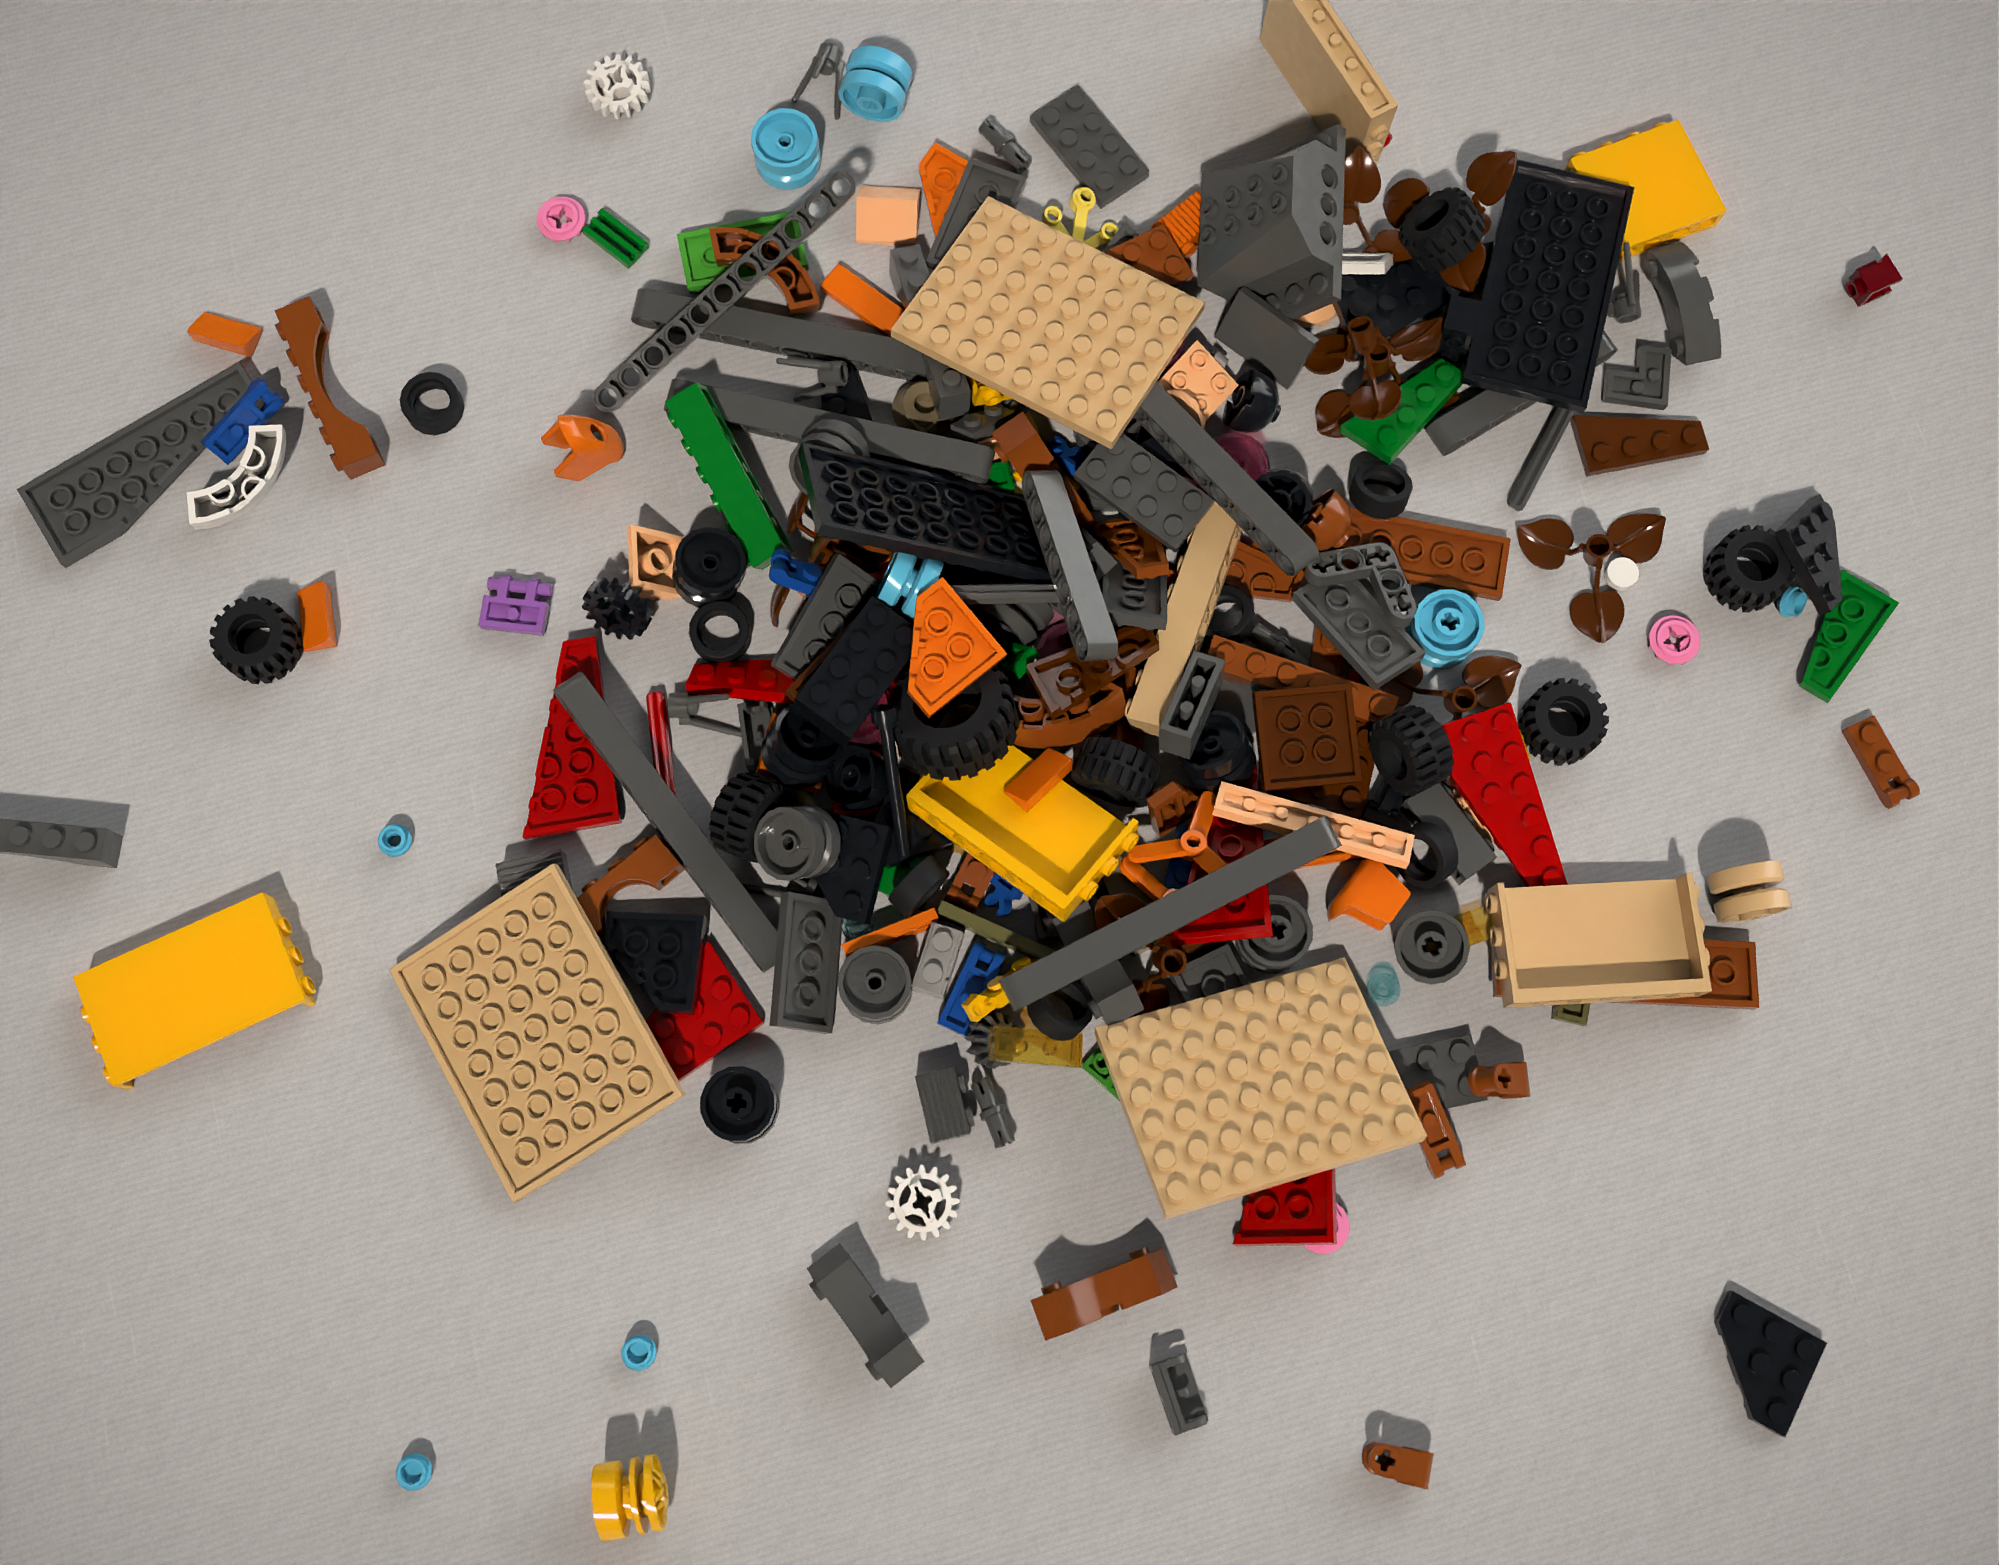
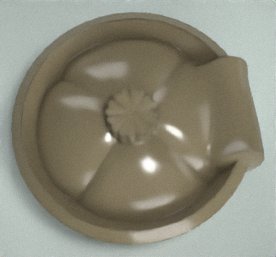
M928 380L914 381L905 385L898 391L892 403V416L898 427L943 436L951 429L950 425L956 420V417L938 419L930 395Z

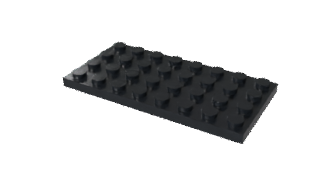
M1517 159L1513 179L1504 195L1480 298L1482 305L1475 335L1468 349L1461 379L1462 384L1584 413L1589 400L1635 187Z
M805 442L801 443L797 453L817 535L828 539L854 542L860 546L868 545L882 548L889 552L910 554L921 559L928 558L946 562L950 565L975 568L981 572L989 571L1003 574L1010 578L1017 577L1031 580L1038 584L1052 583L1023 494Z

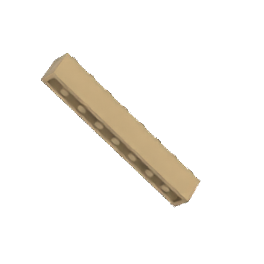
M1214 502V505L1188 536L1186 555H1181L1178 561V577L1175 584L1171 583L1167 592L1166 630L1157 629L1156 638L1159 641V651L1148 657L1144 669L1139 670L1135 682L1137 689L1134 698H1129L1126 704L1125 717L1132 730L1159 736V728L1193 651L1200 652L1243 531L1216 502Z

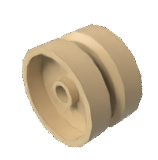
M1781 861L1751 863L1720 870L1706 876L1711 894L1729 896L1717 901L1713 905L1718 923L1760 919L1792 908L1788 890L1783 888L1765 889L1778 885L1785 879Z

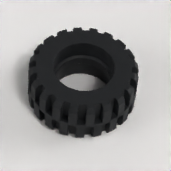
M997 665L993 666L930 718L924 714L907 693L909 670L905 673L906 678L904 680L900 679L894 687L895 693L891 694L888 704H896L899 719L896 721V727L893 728L895 741L906 763L914 767L915 771L927 776L929 773L931 778L938 780L948 777L950 781L961 780V776L966 775L969 778L979 775L978 771L984 768L988 771L996 765L995 760L998 758L1002 760L1009 752L1007 746H1012L1015 742L1020 720L1018 709L1005 674L999 671ZM963 704L978 707L968 720L959 725L949 728L929 726L931 721L940 712L949 707Z

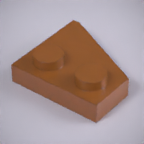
M1174 781L1165 787L1161 786L1155 789L1146 801L1152 827L1157 835L1162 838L1178 827L1179 824L1191 818L1197 800L1203 792Z

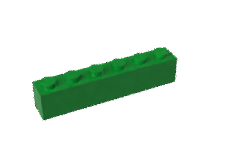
M696 382L664 401L669 409L666 413L669 421L674 428H679L684 439L681 440L685 451L690 456H694L698 464L696 467L697 474L705 484H709L713 492L710 495L715 507L725 514L728 520L725 522V526L728 532L735 539L737 538L746 556V564L749 567L752 566L755 569L763 570L771 565L772 553L775 550L784 549L790 554L793 553L794 550L707 387Z

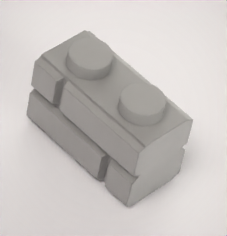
M931 923L912 983L913 991L945 1000L958 958V951H960L964 939V932L937 923Z

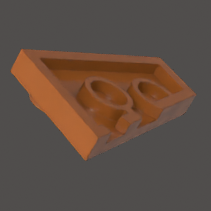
M1116 518L1096 521L1097 523L1090 527V534L1136 579H1154L1158 576L1169 575V563L1162 543L1131 520L1128 522Z
M1238 542L1223 585L1237 587L1249 598L1291 603L1293 593L1297 591L1304 576V571L1301 570L1296 575L1289 576L1267 554L1242 542Z

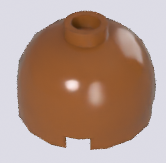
M1334 489L1325 491L1313 500V507L1309 517L1302 523L1300 528L1313 540L1319 552L1328 550L1332 546L1338 549L1348 540L1349 535L1346 532L1349 530L1352 522L1350 506L1344 497Z

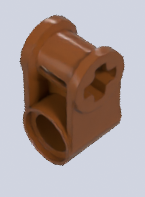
M1527 1062L1473 1067L1469 1072L1468 1084L1475 1096L1500 1097V1099L1530 1097Z
M1372 1442L1363 1449L1362 1463L1368 1472L1397 1480L1396 1482L1428 1489L1434 1453L1406 1446L1398 1447L1381 1442ZM1376 1455L1387 1457L1386 1464L1375 1462Z

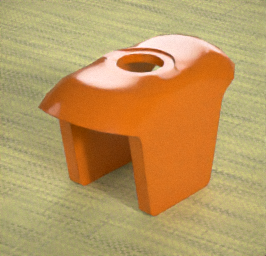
M559 415L558 422L541 437L544 445L572 449L573 453L554 469L555 476L563 479L581 481L608 464L618 462L623 457V444L617 431L611 425L590 417ZM598 431L602 440H598L593 433Z
M1363 858L1328 906V922L1342 914H1346L1381 931L1386 924L1392 922L1411 893L1384 866V863Z

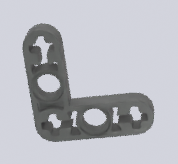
M1371 543L1321 552L1319 557L1304 569L1306 580L1316 586L1369 577L1383 614L1392 626L1406 627L1412 622L1416 614V602L1395 552L1385 543ZM1344 559L1353 560L1357 564V568H1345L1341 561ZM1392 580L1397 584L1398 589L1389 590L1383 586L1382 581ZM1397 605L1400 611H1395Z

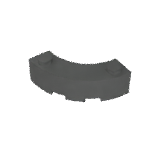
M1680 242L1647 249L1644 273L1658 291L1664 304L1671 331L1669 347L1672 349L1671 354L1687 366L1720 359L1721 333L1719 319H1713L1709 302L1714 300V295L1707 276L1700 277L1695 266L1699 263L1698 258L1687 245Z
M1084 899L1065 922H1062L1044 909L1047 917L1042 919L1051 937L1057 935L1062 947L1097 931L1094 923V913L1088 901ZM1118 960L1080 979L1091 998L1087 1001V1004L1095 1019L1102 1017L1107 1026L1121 1022L1144 1010L1132 981Z
M840 1243L807 1268L813 1279L809 1286L820 1301L825 1297L846 1324L868 1357L869 1361L865 1363V1366L876 1381L883 1378L888 1386L892 1388L924 1363L923 1358L895 1320L894 1315L878 1294L873 1298L871 1297L876 1293Z

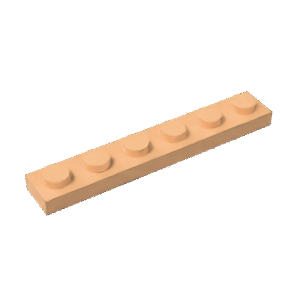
M1221 781L1212 813L1214 816L1282 835H1287L1323 816H1327L1342 846L1335 850L1406 869L1410 862L1415 837L1413 834Z

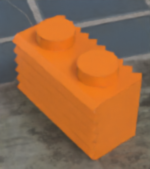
M1195 191L1189 198L1182 201L1180 205H1177L1161 219H1158L1156 223H1153L1151 227L1153 229L1164 224L1185 260L1195 253L1197 245H1199L1201 194L1199 191Z

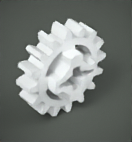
M616 54L615 60H610L607 55L604 56L605 63L603 64L595 61L596 70H587L589 79L584 80L585 93L588 101L592 103L593 109L595 111L601 109L604 117H607L612 112L615 119H619L620 113H625L628 118L631 117L630 110L632 109L640 112L641 107L639 103H648L646 93L651 92L647 71H643L642 64L640 62L634 64L631 56H628L623 61L620 54ZM631 77H633L637 81L636 85L633 83ZM599 88L602 89L604 96L599 93Z
M924 1165L919 1166L917 1174H914L910 1168H907L906 1179H902L899 1176L895 1177L896 1182L899 1184L898 1188H888V1192L894 1195V1200L887 1201L886 1206L893 1207L895 1211L888 1218L889 1220L898 1219L900 1221L896 1228L898 1232L905 1227L908 1228V1238L910 1239L913 1238L916 1232H920L921 1240L926 1241L927 1232L931 1231L938 1238L940 1237L938 1228L943 1226L949 1230L951 1226L946 1220L948 1217L957 1218L958 1216L955 1211L951 1210L952 1205L960 1204V1199L951 1197V1194L957 1190L956 1185L947 1187L946 1183L949 1175L945 1174L938 1178V1168L936 1167L931 1170L930 1174L926 1173ZM920 1180L933 1181L941 1188L933 1191L922 1187ZM909 1185L911 1190L909 1200L900 1206L901 1195ZM916 1188L919 1189L925 1198L930 1196L932 1198V1202L928 1204L930 1218L927 1217L921 1208H914L913 1204L918 1201ZM946 1199L945 1211L937 1221L934 1214L937 1204ZM911 1215L922 1217L926 1226L913 1225L905 1218Z

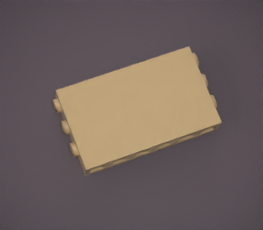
M1268 0L1260 41L1320 132L1336 124L1346 129L1345 158L1357 146H1361L1378 165L1398 104L1328 0Z
M1693 872L1685 873L1676 879L1515 888H1505L1504 883H1497L1487 890L1485 908L1487 913H1491L1492 921L1489 938L1491 945L1495 946L1497 959L1494 961V974L1496 979H1500L1503 1008L1700 997L1712 991L1708 970L1710 954L1704 945L1703 933L1705 923L1702 915H1699L1697 902L1699 899V887L1694 882Z

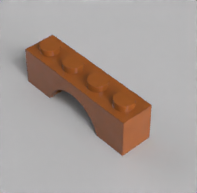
M656 834L651 838L645 837L634 846L632 854L626 859L622 857L614 861L607 870L609 872L600 880L597 878L591 880L582 888L581 891L583 893L577 897L599 939L604 937L607 906L617 892L631 885H647L660 891L685 870Z

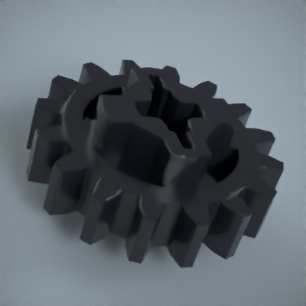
M605 577L600 582L593 581L582 598L585 601L582 609L589 611L586 615L587 619H594L596 621L594 627L596 629L602 627L607 636L613 632L617 639L620 640L623 635L629 640H632L635 635L642 636L652 620L650 616L653 612V609L646 607L649 602L648 598L639 597L640 589L633 591L630 588L629 582L621 585L617 578H613L611 583Z

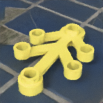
M1081 187L1074 191L1069 200L1070 208L1075 213L1071 237L1097 249L1104 244H1109L1118 232V228L1113 223H1106L1102 226L1099 233L1084 241L1087 216L1094 207L1096 198L1091 189ZM1081 196L1085 197L1088 201L1082 200ZM1055 206L1047 207L1042 214V222L1070 236L1060 221L1062 219L1061 211ZM1048 214L1054 215L1056 220H1051ZM1105 230L1110 231L1113 237L1107 236Z

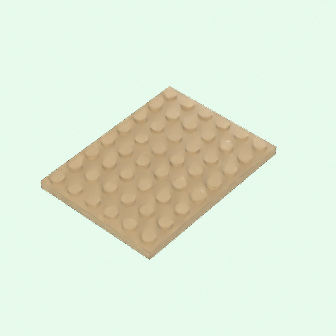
M988 196L891 328V337L1112 449L1203 312L1205 302Z
M553 863L389 969L512 1203L524 1199L687 1096L558 864Z
M1345 957L1127 1018L1108 1026L1106 1024L1095 1027V1037L1165 1219L1424 1141L1427 1137Z

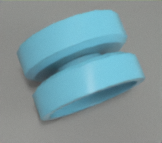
M860 46L853 49L846 64V74L842 78L838 91L839 100L852 113L867 120L890 122L898 119L902 114L906 101L905 94L909 90L912 80L911 67L898 54L885 48Z
M780 108L769 111L758 119L752 128L751 145L758 174L767 184L784 190L797 189L812 181L819 171L821 155L816 128L809 117L796 109Z
M895 552L882 578L875 598L892 610L900 596H903L899 607V615L906 621L914 624L916 598L939 580L944 562L928 558L921 559L917 568H915L918 557Z
M1440 589L1428 594L1418 604L1416 614L1412 622L1406 626L1405 631L1425 652L1423 659L1419 661L1421 664L1434 669H1449L1461 664L1480 642L1485 629L1484 615L1478 603L1469 595L1455 589Z

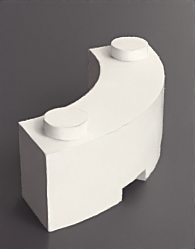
M282 424L249 426L246 451L239 467L234 473L211 487L187 492L189 524L195 530L208 529L231 522L253 509L268 494L278 478L285 457L286 431Z

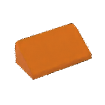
M206 312L187 330V333L196 342L251 358L263 332L261 328Z
M324 581L297 591L303 651L310 652L337 647L330 587Z
M1048 747L1003 792L1023 810L1029 812L1072 771L1073 760Z

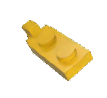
M1023 957L1012 964V969L1008 973L989 981L987 984L988 988L983 992L971 994L961 1004L969 1020L978 1022L995 1008L1001 1009L1008 1004L1009 1001L999 980L1040 959Z

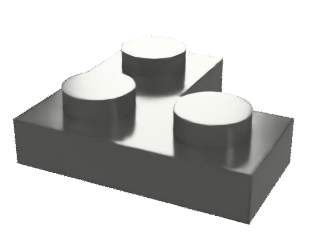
M1641 345L1637 350L1636 372L1608 369L1604 376L1603 402L1665 410L1668 406L1672 349Z

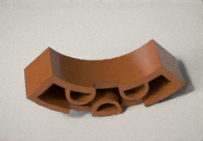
M719 227L709 229L718 267L732 266L764 237L741 228ZM774 242L765 244L762 250L764 258L767 260L776 259L780 254L779 246ZM792 254L765 277L780 291L788 305L791 316L821 310L818 294L812 279L806 269ZM745 263L741 266L756 272L753 264Z
M1023 411L991 433L998 443L993 447L1003 463L1008 460L1011 462L1021 479L1026 471L1058 470L1063 477L1062 479L1078 525L1087 530L1097 523Z
M1110 682L1053 721L1041 699H1029L1013 695L1020 719L1019 728L1016 731L1017 737L1013 745L1027 748L1064 747L1082 742L1087 737H1094L1102 733L1125 715L1126 701L1123 689Z
M1146 1246L1129 1253L1131 1260L1062 1287L1061 1282L1058 1281L1042 1287L1043 1295L1030 1301L1045 1341L1074 1331L1118 1311L1117 1304H1120L1121 1310L1177 1288L1178 1286L1163 1248L1150 1252L1149 1247Z

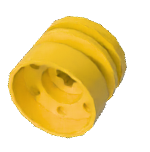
M656 1453L646 1455L643 1464L639 1456L631 1458L628 1475H626L620 1460L599 1463L593 1466L591 1478L592 1506L596 1529L602 1542L628 1537L632 1519L640 1535L648 1533L649 1522L654 1533L666 1529L669 1503L665 1474L662 1471V1466Z

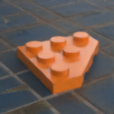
M934 142L918 165L935 238L968 163L964 158Z
M943 577L916 598L907 688L909 696L924 714L930 718L1007 655Z

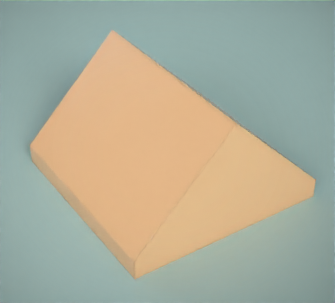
M860 186L856 197V243L917 245L921 190L914 188Z
M632 524L627 526L630 588L633 591L640 589L639 597L648 598V600L682 598L676 592L672 582V567L676 550L683 537Z

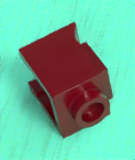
M1885 254L1879 262L1875 260L1857 268L1849 277L1850 281L1846 283V291L1854 299L1857 306L1860 307L1889 294L1892 291L1890 286L1900 282L1903 278L1888 254Z

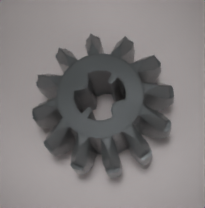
M991 1011L980 1021L968 1024L972 1034L964 1037L967 1041H971V1046L966 1052L975 1055L974 1062L979 1065H985L987 1068L996 1069L999 1066L1009 1065L1010 1057L1019 1055L1015 1046L1023 1042L1021 1039L1016 1038V1034L1021 1028L1018 1025H1012L1013 1017L1003 1015L1000 1011Z

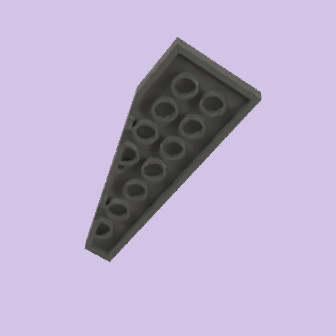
M240 362L17 489L53 553L63 567L71 566L121 537L204 450L205 446L201 443V440L243 396L251 382H253Z

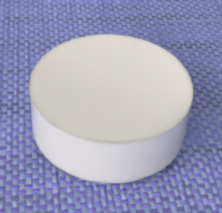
M1619 557L1611 561L1604 572L1606 583L1611 588L1619 591L1632 587L1639 577L1637 565L1631 559Z

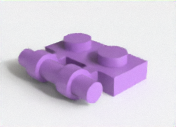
M502 575L500 578L489 577L487 589L497 590V596H483L478 626L485 630L544 636L549 605L547 602L538 601L540 595L552 596L553 584L541 583L540 579L532 578L529 581L513 580L512 576ZM512 592L526 594L525 600L509 597Z

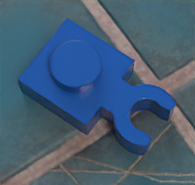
M1055 436L1052 443L1050 441L1045 442L1046 447L1054 459L1057 460L1059 467L1065 471L1067 476L1074 479V473L1089 454L1077 446L1070 448L1067 446L1066 441L1059 436Z
M994 873L990 883L996 889L987 895L984 906L995 907L997 901H999V909L996 915L1007 916L1012 909L1011 899L1020 900L1023 892Z

